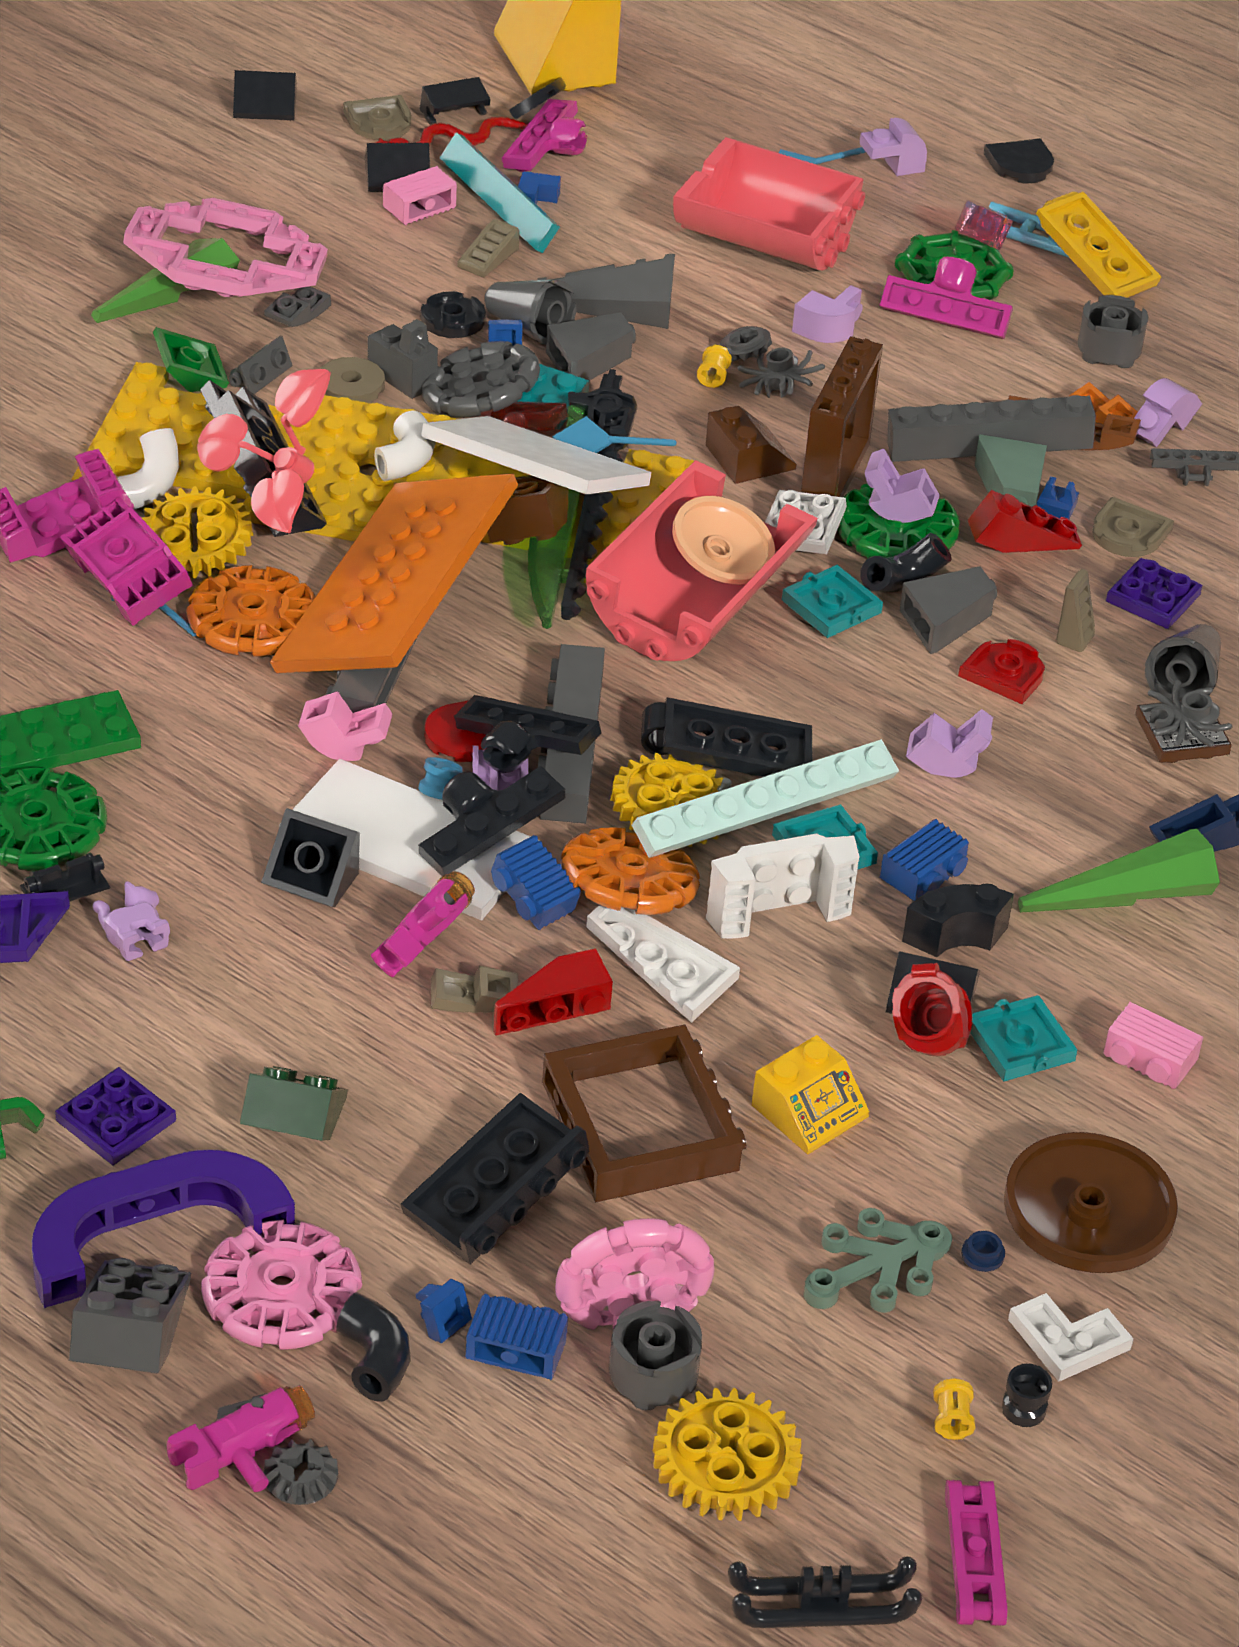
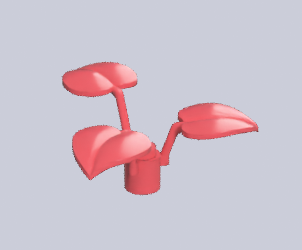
M326 369L294 372L283 380L277 390L275 407L284 414L281 418V423L294 448H281L275 455H272L243 441L248 425L241 417L234 414H224L210 421L198 439L197 449L199 458L203 465L212 471L220 472L231 467L239 457L240 447L274 463L276 471L272 473V478L263 479L255 486L251 498V506L254 514L260 521L280 532L291 533L293 520L303 497L304 483L312 477L314 472V463L303 455L306 449L300 445L290 424L295 427H301L308 423L316 414L326 393L331 372Z

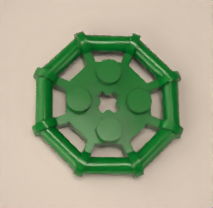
M959 230L931 236L917 234L911 238L910 244L904 252L898 254L895 258L896 269L901 271L907 280L923 284H931L934 281L939 261L943 257H956L972 263L977 271L971 290L972 295L987 300L996 298L999 294V289L1014 275L1012 264L1005 261L998 251V245L995 242H984L959 234ZM917 254H918L919 256L923 257V259H914V258L917 256ZM990 260L993 266H988L985 262Z

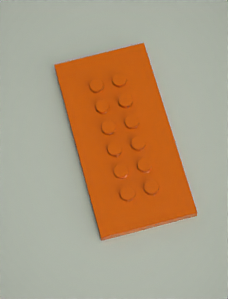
M514 474L395 483L309 605L306 612L297 622V628H293L271 659L270 663L276 673L398 667L517 488L518 483Z

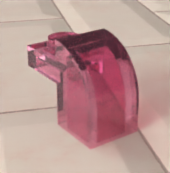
M967 199L954 229L992 248L1001 250L1013 220L987 205Z

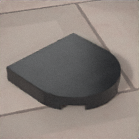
M1041 138L985 144L983 154L1001 177L1005 178L1006 174L1018 178V183H1037L1046 179V175L1053 170L1054 157Z

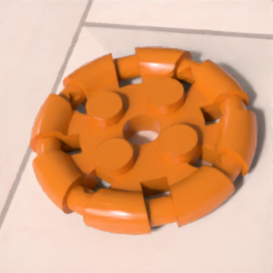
M243 565L221 570L218 572V576L214 578L208 576L192 591L186 611L188 622L193 632L199 638L205 637L206 644L212 648L237 656L239 652H251L253 657L276 654L293 628H297V622L316 596L306 583H299V578L287 571L266 566V569H255L253 565ZM249 606H257L258 608H247V607H249ZM241 635L254 636V638L241 637Z
M626 828L592 829L588 834L580 833L565 845L561 853V867L566 870V875L569 876V881L573 883V887H580L581 891H585L587 899L616 911H620L621 907L635 909V914L640 915L669 913L673 908L680 909L690 903L697 895L700 887L698 868L687 853L683 850H672L649 858L636 833L626 832Z

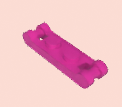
M946 1480L945 1504L948 1509L957 1625H973L974 1620H986L993 1626H1006L1007 1598L994 1482L978 1481V1485H962L961 1480ZM973 1594H988L989 1601H974Z

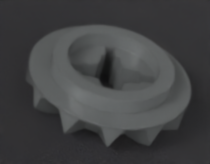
M746 326L731 331L720 341L719 345L728 349L732 356L731 361L739 359L746 361L748 358H757L758 354L767 352L768 347L772 344V340L768 330L756 326Z
M291 1439L284 1448L275 1446L272 1456L265 1460L264 1474L269 1480L267 1489L277 1499L289 1504L306 1505L317 1502L331 1493L337 1483V1459L330 1455L328 1446L317 1447L312 1439L306 1444H296ZM307 1462L308 1470H305L302 1476H299L298 1481H295L294 1469H297L300 1463Z

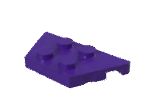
M68 891L0 895V963L28 962L69 909Z

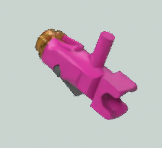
M457 871L443 875L430 891L410 910L395 928L394 933L386 938L371 954L374 962L390 977H394L403 967H407L424 947L435 940L471 904L472 896L475 893L471 880Z
M298 1385L292 1389L289 1386L279 1387L269 1393L254 1396L252 1399L220 1407L215 1422L201 1429L196 1424H193L168 1438L167 1454L169 1461L173 1466L184 1463L187 1476L186 1487L189 1490H195L219 1478V1469L234 1463L254 1492L262 1491L267 1487L269 1480L254 1460L255 1452L267 1446L272 1448L295 1432L306 1428L307 1422L315 1418L313 1404L304 1388Z

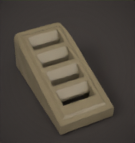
M493 219L458 260L457 267L483 278L486 277L519 249V229L513 225Z
M1084 569L1078 571L1066 587L1056 638L1057 644L1078 652L1084 651L1095 634L1088 571Z

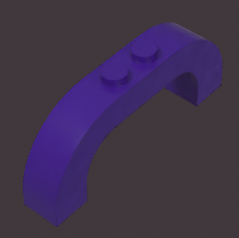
M221 1150L184 1152L82 1182L54 1199L41 1214L35 1226L32 1237L34 1281L38 1296L44 1308L82 1297L86 1290L85 1265L79 1252L87 1242L100 1234L189 1207L211 1205L234 1213L240 1218L245 1227L253 1225V1229L259 1235H262V1222L284 1220V1224L295 1225V1202L285 1184L271 1169L247 1156Z

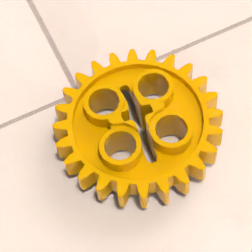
M193 486L191 493L186 494L182 488H179L178 496L174 497L169 493H165L166 501L162 502L154 499V509L144 508L145 517L141 518L167 545L187 572H191L193 578H197L199 571H204L206 575L211 576L212 568L216 567L220 571L224 570V563L226 562L236 565V555L245 556V547L252 545L253 527L250 511H246L244 502L237 503L235 495L225 498V490H220L214 495L212 494L211 487H207L203 493H199L197 487ZM197 512L198 520L196 527L198 550L196 552H193L192 513Z
M655 753L653 760L641 755L639 763L629 760L627 767H620L619 774L614 777L610 801L614 802L613 811L620 812V821H631L629 829L632 831L634 830L632 823L637 817L719 792L717 788L721 785L723 778H715L716 769L705 771L703 770V765H692L688 762L677 761L672 755H669L668 759H663L661 755ZM719 835L712 838L717 840ZM707 839L700 841V843H702L703 845L706 844Z
M714 1388L712 1398L709 1399L700 1391H696L694 1404L681 1398L679 1399L678 1411L668 1408L666 1421H659L657 1436H654L653 1468L659 1469L658 1481L660 1484L669 1483L668 1495L670 1497L683 1494V1508H687L695 1502L700 1504L699 1516L703 1517L711 1508L716 1509L719 1521L723 1520L726 1511H733L735 1518L738 1521H742L743 1510L749 1509L755 1517H760L762 1504L775 1510L778 1497L788 1499L790 1487L797 1485L803 1454L800 1453L802 1440L795 1438L796 1425L784 1424L786 1416L784 1410L771 1414V1400H767L761 1405L755 1404L754 1392H751L743 1400L739 1399L736 1388H732L729 1397H722L719 1389Z

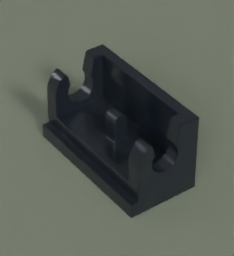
M479 77L422 86L420 111L424 114L429 124H434L436 119L433 115L439 114V112L455 111L475 106L480 115H486L487 111L484 106L490 105L491 99Z

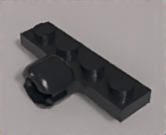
M474 695L454 716L458 729L486 735L480 744L482 749L487 748L483 752L484 760L491 768L501 773L517 770L530 756L531 751L537 747L582 755L602 733L599 721L478 695Z
M542 766L500 791L492 789L473 772L459 773L447 783L442 792L443 806L456 818V821L418 844L419 854L444 878L566 798L565 788Z

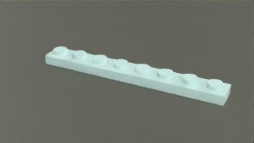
M881 739L637 817L632 823V827L648 857L651 858L892 779L899 772V769Z

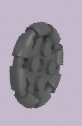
M506 341L480 343L481 347L472 350L465 347L443 358L440 362L441 365L437 366V372L430 375L423 382V399L433 411L441 415L448 413L449 416L457 418L481 416V412L492 409L494 412L499 411L520 400L523 392L528 393L534 387L540 374L539 360L535 353L521 344L513 346L511 342Z

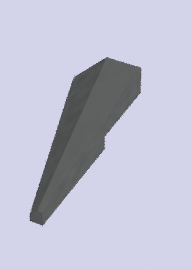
M665 254L663 259L647 262L645 258L636 260L635 264L615 267L612 264L566 273L565 277L557 278V280L567 282L573 288L575 294H570L572 302L576 303L577 313L601 316L621 312L628 322L665 329L669 328L675 254ZM547 277L538 278L537 280H547Z

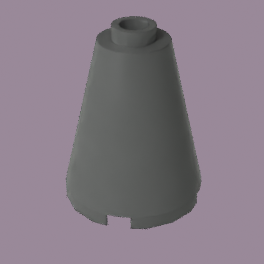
M557 279L495 282L485 294V305L489 313L501 320H522V333L544 345L547 342V325L573 321L577 311L576 303L572 302L570 294H575L573 288L567 282Z
M1197 624L1156 644L1145 662V678L1150 689L1159 692L1171 701H1173V685L1178 679L1181 681L1179 700H1182L1186 693L1197 689L1211 687L1214 690L1217 683L1221 650L1219 633L1212 626Z

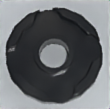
M457 291L441 292L430 296L427 299V303L425 305L422 304L420 318L421 322L427 325V331L437 336L464 338L476 334L483 328L486 320L485 307L474 296H471V299L463 297L464 293Z

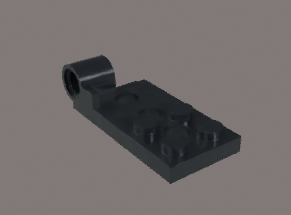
M669 697L666 698L665 703L657 702L650 704L642 713L641 744L651 754H670L678 761L761 777L813 761L812 725ZM695 732L703 733L706 736L698 735ZM732 739L739 740V741H741V743H737V742L733 741ZM768 746L776 747L778 750L771 749Z

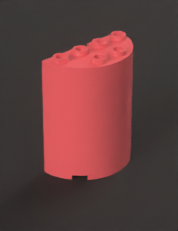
M725 137L704 161L701 172L695 171L673 196V211L675 221L681 223L682 228L822 271L828 267L832 268L835 265L838 254L847 250L850 241L849 232L856 211H860L864 204L865 192H862L863 178Z

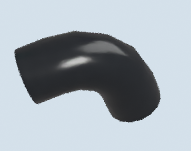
M929 533L919 542L897 555L891 557L872 556L868 558L862 565L860 578L863 585L869 590L897 592L903 589L904 582L932 576L951 562L952 557L944 542L935 534Z
M356 1292L349 1297L342 1308L336 1330L339 1334L362 1345L366 1351L365 1356L356 1365L351 1374L352 1382L356 1389L370 1400L383 1402L400 1385L411 1361L409 1336L396 1315L378 1302Z

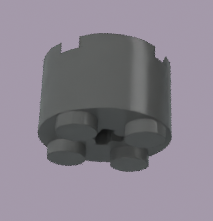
M1104 295L1099 296L1098 302L1091 304V300L1088 301L1083 308L1078 336V347L1083 353L1082 359L1091 364L1100 362L1117 365L1121 368L1132 367L1134 361L1142 353L1148 323L1147 311L1144 308L1140 311L1135 307V301L1123 296Z
M660 1301L640 1302L625 1309L617 1319L611 1339L609 1374L612 1383L622 1395L632 1400L636 1408L647 1411L654 1409L656 1406L669 1405L678 1402L681 1398H685L697 1387L702 1349V1331L699 1323L684 1308L676 1305L675 1310L660 1307Z

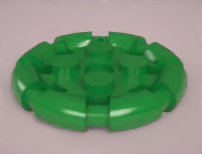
M868 483L863 484L859 490L852 489L843 497L846 498L847 507L838 526V534L848 546L854 545L856 552L864 557H891L897 555L919 542L929 533L938 536L948 550L957 541L960 525L959 517L951 503L945 498L938 499L933 516L902 523L885 519L870 507L868 503L874 488H871Z
M44 767L15 770V774L8 777L0 775L1 866L6 867L10 863L18 865L19 870L39 871L58 865L59 862L65 860L71 861L83 857L100 841L99 834L105 831L107 825L106 805L103 798L97 796L96 788L83 778L67 771L64 774L55 773L52 768ZM50 788H56V792L51 791ZM37 813L41 817H29L28 815ZM58 842L61 843L60 846H57V847H54V848L51 846V845L56 844V843H58Z

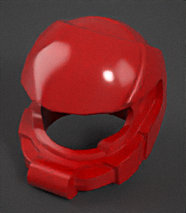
M938 963L913 964L911 973L901 980L893 992L892 1015L899 1040L918 1053L934 1057L945 1056L957 1049L964 1048L972 1028V1007L967 993L948 974L939 970Z

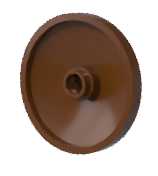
M1087 1132L1057 1134L1041 1139L1027 1147L1013 1162L1007 1176L1004 1192V1206L1008 1220L1014 1231L1027 1246L1053 1263L1089 1273L1122 1272L1149 1262L1169 1242L1178 1211L1177 1196L1173 1184L1166 1172L1153 1158L1125 1141L1102 1134Z

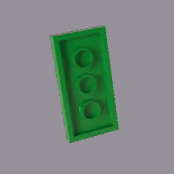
M119 690L0 716V775L4 777L14 775L15 770L55 768L141 748V736Z

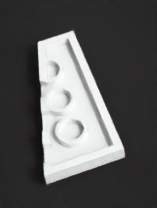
M599 905L587 916L586 927L691 1023L739 979V966L652 917L635 914V909L621 907L620 911H616Z

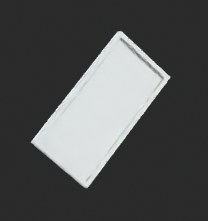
M489 416L423 423L421 437L586 495L644 487L650 484L652 473L650 471Z
M339 759L293 809L294 811L360 832L359 870L421 896H425L441 879L454 881L455 883L447 893L455 901L462 894H466L468 905L462 913L481 921L506 892L500 891L492 879L491 870L496 855L531 837L515 831L443 878L419 854L418 844L456 821V818L443 806L444 801L427 796L416 789L342 759Z

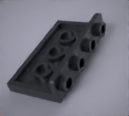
M520 1092L401 1203L402 1212L471 1265L481 1254L484 1255L491 1251L498 1238L507 1229L519 1224L526 1216L528 1210L541 1197H546L552 1193L558 1181L571 1169L579 1167L584 1162L587 1154L590 1152L587 1133L580 1126H575L571 1130Z

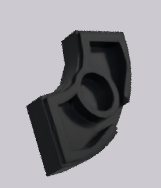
M560 77L509 109V112L514 119H518L564 90L566 84Z

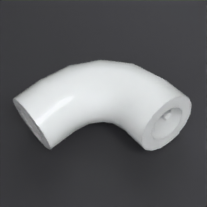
M407 411L400 415L393 427L394 435L399 442L375 449V464L378 474L383 481L394 480L415 473L431 459L436 442L421 437L423 423H428V421L420 412Z
M158 429L140 437L144 453L142 468L133 474L117 477L135 507L133 509L153 503L154 499L159 500L172 487L179 469L178 446L173 429Z

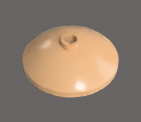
M718 496L697 497L686 502L675 516L672 527L673 538L681 555L695 570L715 581L728 584H747L775 554L772 535L764 522L750 509L733 500Z

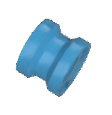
M429 757L425 760L424 769L426 770L425 778L420 780L418 789L427 796L443 800L442 792L445 786L453 777L462 773L463 769L453 761Z

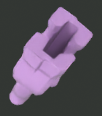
M127 881L125 882V907L111 911L109 905L104 901L97 900L93 903V910L98 913L99 922L106 933L108 941L120 950L125 960L131 961L142 957L143 952L134 945L141 940H146L154 952L168 946L170 927L166 919L159 918L156 906L159 904V896L155 891H151L143 886H134Z

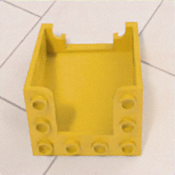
M507 0L494 29V35L531 95L560 77L566 84L564 91L616 83L621 0Z

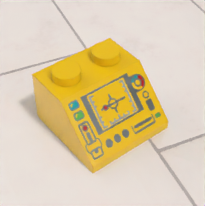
M815 1035L755 1072L751 1106L807 1155L869 1117V1109L846 1059L818 1035Z

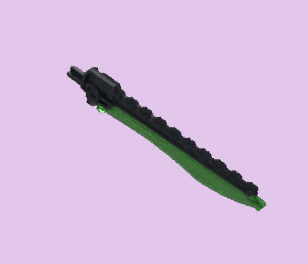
M609 369L608 374H603L600 387L589 393L570 391L568 393L567 427L587 416L610 436L630 437L637 412V403L633 395L624 393L620 389L623 377L616 375V370ZM613 443L597 454L623 462L622 457L617 452L623 450L628 444ZM569 489L567 522L561 527L555 537L542 541L536 540V537H530L528 549L530 590L537 613L542 622V627L545 629L552 627L561 583H566L561 603V618L563 620H570L581 612V608L574 600L581 598L587 592L580 581L586 579V568L588 567L586 562L597 555V550L591 543L597 541L603 535V532L596 524L603 522L608 517V513L602 506L613 499L610 491L585 494L569 569L564 568L580 492Z

